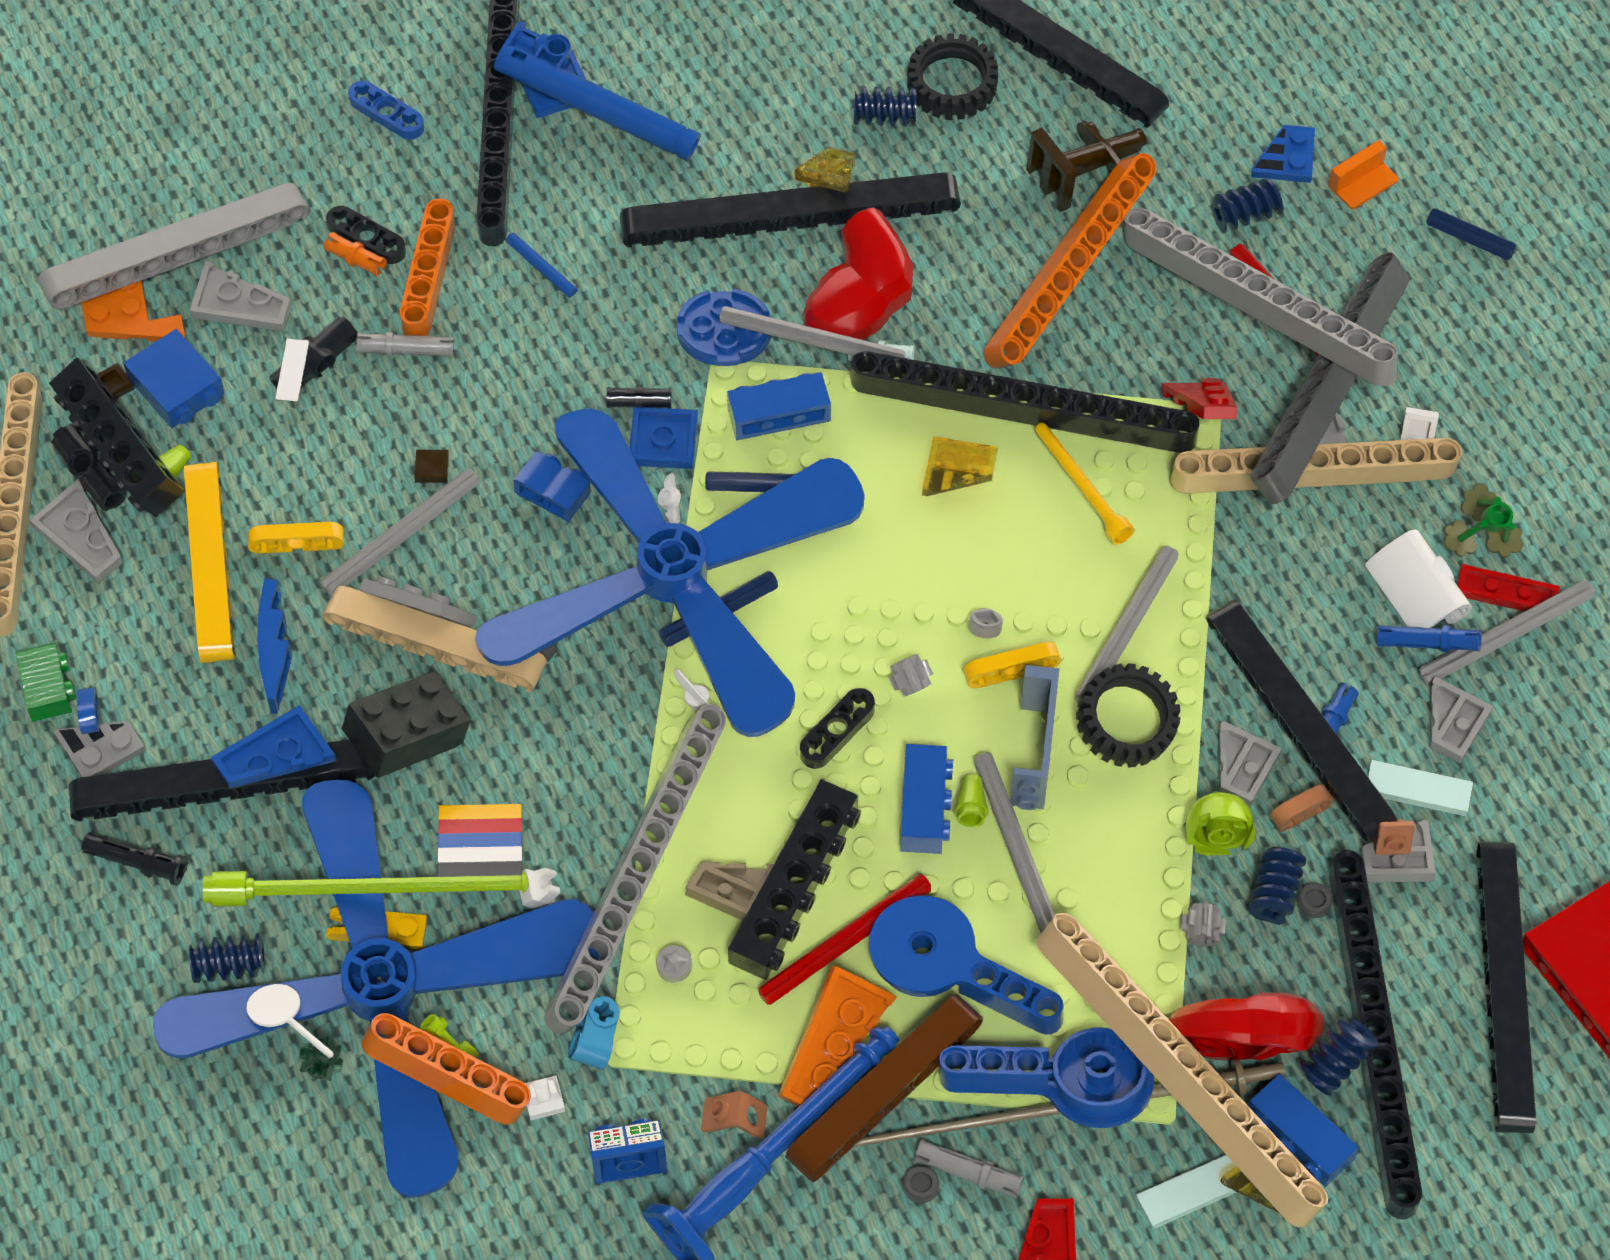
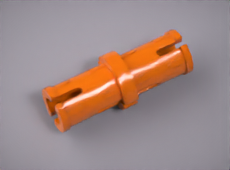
M331 232L328 235L329 238L333 239L332 241L326 239L324 242V250L345 259V262L352 267L356 265L376 277L382 272L378 270V267L386 268L387 259L364 249V245L359 242L352 243L335 232Z

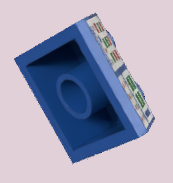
M638 1119L630 1125L620 1127L602 1125L597 1127L595 1131L588 1132L596 1184L667 1172L665 1145L659 1120Z

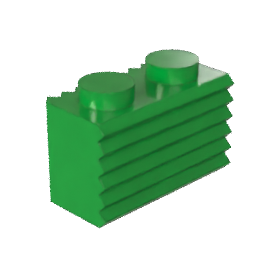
M55 642L15 652L26 707L32 722L71 713L70 701L76 700L72 681H65L64 672L70 671L66 653H59Z

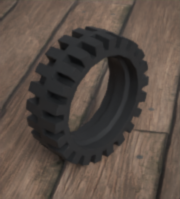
M949 33L945 40L942 35L935 36L934 43L930 38L924 41V46L919 45L915 53H912L907 74L909 93L912 87L916 88V105L918 107L922 105V111L927 114L932 110L933 117L940 118L941 114H945V120H952V115H957L958 120L965 119V113H968L970 117L975 116L977 109L980 112L985 110L987 104H991L996 94L998 85L997 61L994 60V54L992 51H988L984 43L978 46V39L972 37L968 42L966 41V35L963 34L959 35V39H954V33ZM956 58L964 59L974 64L980 70L983 79L979 87L969 93L947 95L931 89L924 82L923 73L930 64L937 60Z
M1128 663L1125 668H1123L1122 664H1116L1112 669L1107 667L1089 682L1081 695L1077 706L1079 708L1076 712V720H1079L1077 725L1079 733H1084L1082 740L1085 745L1089 743L1092 745L1090 751L1094 755H1097L1099 752L1103 754L1101 760L1107 763L1112 759L1115 760L1114 765L1122 767L1124 763L1128 764V768L1136 767L1139 763L1141 766L1146 765L1152 759L1156 760L1168 748L1178 731L1181 717H1178L1181 711L1180 704H1175L1178 697L1175 691L1169 692L1171 685L1167 680L1163 683L1159 681L1160 674L1156 671L1153 675L1148 674V667L1141 666L1138 670L1136 669V664ZM1126 686L1139 690L1150 698L1159 711L1160 716L1159 729L1153 739L1143 744L1130 745L1117 741L1105 732L1098 721L1096 711L1098 700L1105 691L1114 687Z

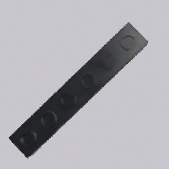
M76 357L49 382L56 392V395L53 397L55 401L65 411H70L69 420L80 431L84 430L86 433L83 436L85 442L93 450L100 452V455L97 457L98 460L109 471H114L116 475L113 477V480L123 491H128L131 494L128 500L139 512L142 513L146 510L154 517H157L184 492V489L95 370Z
M820 780L728 948V962L730 965L764 980L768 979L772 970L778 971L785 956L783 949L788 941L793 942L799 932L801 924L798 921L803 912L806 914L810 912L816 899V894L813 893L818 884L824 885L831 871L829 864L833 856L839 857L846 844L844 836L849 828L854 829L860 819L861 810L858 809L857 794L825 780ZM824 821L835 823L831 827H824L820 824ZM809 849H816L820 851V853L817 855H808L805 853V851ZM793 877H801L805 881L796 884L789 880ZM779 905H785L790 908L785 912L774 910ZM762 934L774 936L769 941H762L758 937Z

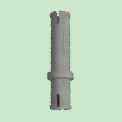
M387 331L386 334L359 332L357 334V353L386 354V357H393V354L454 356V337L395 335L394 332Z
M923 1139L915 1154V1162L978 1184V1188L983 1190L989 1188L1017 1199L1023 1185V1176L997 1168L993 1162L986 1161L984 1163L949 1149L936 1146Z

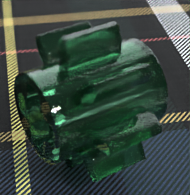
M329 1036L318 1040L333 1052L332 1058H328L310 1042L309 1049L301 1047L299 1058L303 1061L301 1062L300 1072H308L313 1082L324 1078L331 1081L333 1069H342L343 1060L339 1058L342 1046H334Z

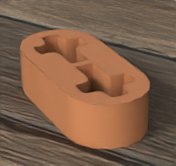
M1320 784L1279 805L1271 813L1270 818L1280 832H1285L1328 809L1333 804L1334 798L1326 786Z

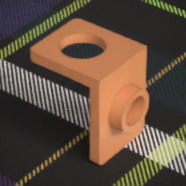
M1399 819L1398 822H1381L1377 839L1373 841L1375 854H1410L1415 830L1414 822Z
M743 1091L708 1097L704 1102L701 1131L713 1132L737 1127L756 1138H763L768 1107L765 1103ZM749 1106H752L757 1113V1123L755 1126L751 1125L747 1118Z

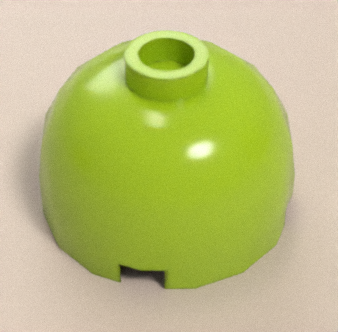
M1225 792L1207 794L1195 801L1187 814V843L1189 846L1190 844L1194 845L1195 852L1200 855H1232L1226 849L1238 848L1242 845V849L1245 850L1255 840L1256 828L1252 812L1245 801L1236 795Z

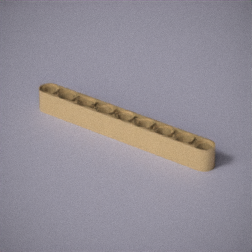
M26 372L18 373L9 380L0 447V588L7 586L0 590V615H4L0 618V636H7L16 629L18 622L43 401L34 375Z
M1450 438L1319 444L1295 488L1446 479L1451 477L1456 471L1462 455V449L1455 440ZM1266 447L1182 452L1175 459L1171 474V484L1181 493L1259 490L1251 479L1253 470L1249 468H1255Z

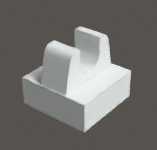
M1406 407L1400 440L1433 439L1435 437L1439 412Z
M542 868L536 871L529 869L522 871L529 879L527 891L522 893V890H520L523 906L538 909L556 902L555 898L560 893V887L553 886L551 879L557 875L555 870Z
M557 1075L525 1083L531 1093L530 1102L527 1105L530 1121L565 1112Z

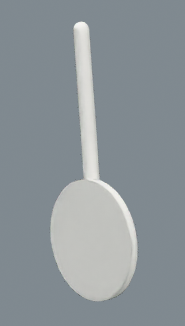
M273 984L262 987L251 995L247 1002V1013L254 1023L264 1027H275L288 1023L328 1058L333 1057L334 1054L328 1047L293 1019L300 1009V998L293 988L287 985Z

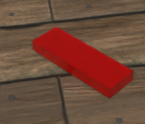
M1465 564L1461 565L1457 586L1467 599L1524 612L1559 594L1560 590L1558 585Z

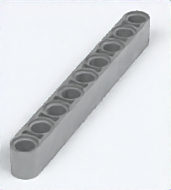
M285 183L53 266L43 271L38 277L37 282L51 307L58 310L64 309L279 231L294 224V221L299 218L306 219L310 214V208L294 183Z

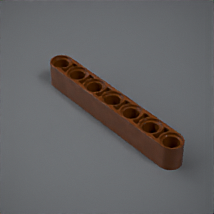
M959 995L951 996L791 1145L785 1158L811 1182L820 1179L939 1067L940 1054L944 1049L950 1046H962L981 1026L983 1017Z

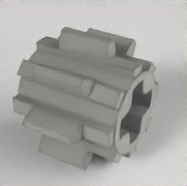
M919 654L907 657L890 666L893 674L888 677L894 690H900L903 697L916 693L932 684L928 676L933 675L928 661H921Z
M1206 902L1194 903L1192 907H1189L1188 915H1182L1181 931L1186 932L1187 940H1189L1191 945L1212 947L1215 946V943H1219V935H1225L1226 919L1222 918V912L1218 910L1219 906Z

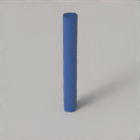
M510 233L507 236L506 243L568 298L578 292V289L519 236L515 233Z

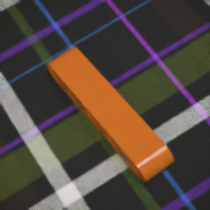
M438 198L431 200L425 207L400 308V320L404 335L428 336L431 331L455 232L453 206L446 199Z
M383 1013L375 1016L363 1036L362 1048L370 1057L504 1125L515 1123L530 1102V1089L522 1081L394 1015Z

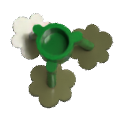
M1483 483L1476 484L1473 490H1466L1463 494L1465 501L1461 505V510L1463 514L1472 515L1474 520L1480 522L1470 529H1467L1466 524L1461 520L1453 522L1452 526L1445 527L1444 533L1447 536L1444 539L1445 547L1449 551H1455L1459 557L1465 556L1466 553L1472 554L1477 549V544L1473 540L1475 534L1486 528L1488 530L1487 536L1490 538L1487 541L1486 547L1490 552H1499L1500 556L1504 558L1509 557L1511 552H1520L1523 548V542L1520 539L1522 532L1519 528H1515V524L1512 522L1513 512L1510 506L1501 502V498L1497 497L1494 492H1489L1488 487Z

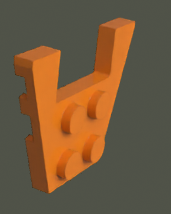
M142 281L82 302L88 337L126 340L128 338H138L156 342L177 329L186 339L182 315L154 320L148 319Z

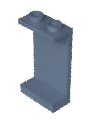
M1025 665L1021 710L1048 712L1041 771L1022 768L1013 769L1010 801L1012 806H1017L1023 810L1044 809L1059 668Z

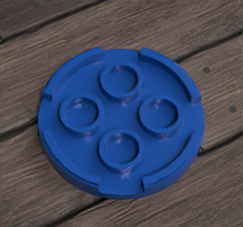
M732 289V292L720 291L710 293L707 290L695 295L683 305L677 317L678 340L689 355L701 362L716 366L742 364L759 356L771 340L772 335L719 322L720 312L724 306L770 317L767 306L756 296L748 292Z

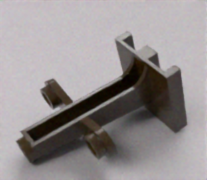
M1079 122L1077 124V131L1079 137L1086 145L1062 152L1041 127L1031 133L1026 170L1029 174L1035 171L1041 174L1040 188L1046 195L1052 192L1058 195L1057 209L1059 212H1062L1071 207L1075 178L1105 165L1111 173L1120 162V159L1141 151V148L1147 144V138L1143 130L1137 128L1133 131L1104 139L1093 122Z

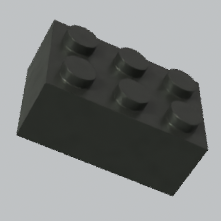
M433 671L349 703L341 729L374 775L380 778L463 744L471 720L436 672Z

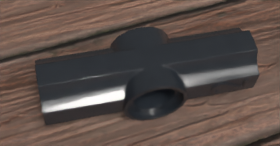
M337 317L314 338L307 336L302 339L309 341L301 387L314 376L322 377L321 373L328 367L331 369L334 366L336 357L357 339L358 332L345 317ZM281 367L269 376L271 383L276 389L278 387Z
M73 424L60 427L55 431L51 443L67 463L69 472L81 481L99 507L104 511H108L109 509L117 508L123 503L126 492L115 483L113 474L98 460L97 453L85 442L81 432Z

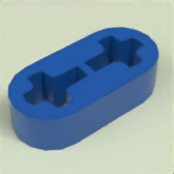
M95 687L77 690V712L81 734L99 732V710Z

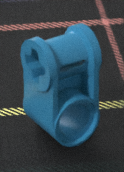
M600 996L591 1002L585 1017L576 1026L568 1052L570 1060L601 1070L606 1067L612 1053L613 1038L619 1018V1008L613 999Z

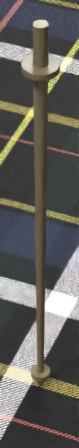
M1240 1059L1231 1061L1232 1071L1218 1073L1229 1086H1235L1238 1096L1246 1094V1083L1274 1079L1279 1073L1286 1077L1283 1062L1243 1069ZM1162 1084L1153 1086L1151 1099L1171 1096ZM1053 1104L864 1137L854 1147L1061 1113Z

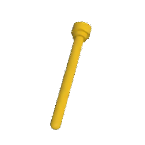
M1045 423L1037 424L1035 431L1104 520L1105 534L1114 545L1126 542L1135 531L1133 525L1126 517H1121V515H1116L1049 427Z

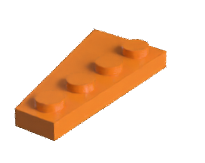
M838 966L831 967L777 1097L797 1107L803 1104L855 1054L853 1050L854 1045L858 1042L862 1043L897 996Z

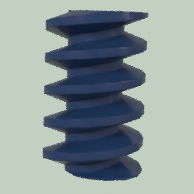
M862 86L859 94H856L855 91L854 124L858 125L861 117L864 116L867 125H871L874 117H877L879 126H883L886 117H889L891 126L896 125L898 118L902 119L904 127L908 126L911 118L914 119L916 125V88L912 87L909 95L906 96L903 87H899L896 96H893L891 87H887L884 95H881L879 87L875 86L872 94L869 95L867 87Z
M1268 178L1260 180L1259 183L1251 182L1248 187L1239 186L1236 191L1230 189L1225 192V195L1218 193L1213 198V215L1221 233L1227 232L1226 223H1229L1230 227L1236 230L1238 229V219H1240L1244 226H1248L1250 224V215L1255 222H1260L1261 212L1269 219L1273 214L1272 208H1274L1278 215H1281L1284 210L1281 195L1275 184Z
M1272 847L1263 853L1262 864L1258 871L1259 876L1255 882L1256 888L1252 893L1253 900L1248 908L1254 918L1281 925L1286 921L1284 916L1293 914L1294 907L1292 903L1296 902L1297 899L1295 891L1299 890L1300 887L1298 879L1303 876L1301 867L1306 864L1307 859L1299 852L1281 847Z
M259 933L255 934L253 944H249L246 935L243 934L241 935L239 945H235L232 937L227 936L225 946L220 945L217 937H213L211 947L207 948L203 938H199L196 949H193L191 944L189 946L190 970L194 983L201 982L203 973L208 982H214L217 971L223 981L230 978L231 971H233L236 979H242L246 969L251 978L257 977L260 968L263 974L265 973L264 947Z
M1342 1019L1337 1021V1025L1342 1032L1339 1034L1330 1029L1328 1035L1332 1043L1330 1044L1325 1040L1318 1042L1323 1053L1320 1054L1315 1050L1309 1052L1311 1059L1314 1061L1313 1064L1306 1060L1300 1061V1066L1305 1072L1307 1079L1325 1095L1331 1096L1332 1090H1336L1341 1086V1079L1345 1080L1350 1077V1069L1354 1070L1359 1067V1059H1366L1370 1053L1369 1049H1376L1379 1043L1374 1034L1364 1024L1355 1019H1352L1350 1024Z

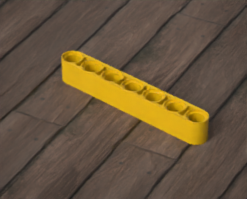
M218 462L184 466L199 658L201 664L235 659L232 650L234 638L233 626L230 623V618L232 617L231 601L227 591L229 589V577L225 564L227 553L226 542H224L223 538L225 529L224 517L221 512L222 493L218 480L220 478Z

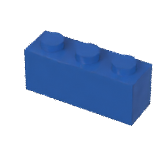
M822 372L814 374L804 373L794 378L775 379L764 384L740 386L734 390L727 391L728 412L736 441L831 421V402Z
M906 744L900 852L942 854V841H949L950 821L944 820V810L951 811L952 790H945V780H952L953 759H947V746Z
M1280 1073L1250 1100L1248 1105L1250 1109L1324 1187H1327L1355 1160L1359 1147Z

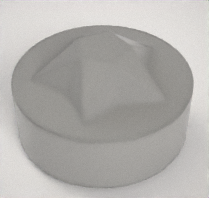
M978 609L970 614L968 628L975 636L994 638L1000 635L1002 631L1003 618L994 610Z
M677 945L668 946L661 950L657 956V971L665 981L677 983L685 980L690 975L692 959L690 953L685 948Z

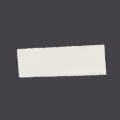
M287 339L275 399L298 401L309 341Z

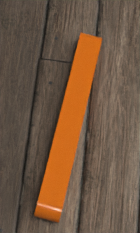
M1141 153L1123 159L1116 165L986 345L984 357L989 366L1000 369L1018 364L1025 358L1155 176L1156 163L1152 156Z

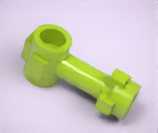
M431 1014L420 1024L419 1028L475 1058L479 1056L476 1049L467 1041L463 1040L459 1045L445 1030L449 1023L443 1017Z

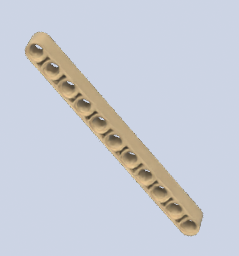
M1067 913L1056 914L1037 938V945L1042 954L1285 1220L1295 1227H1306L1328 1203L1325 1189L1073 916Z

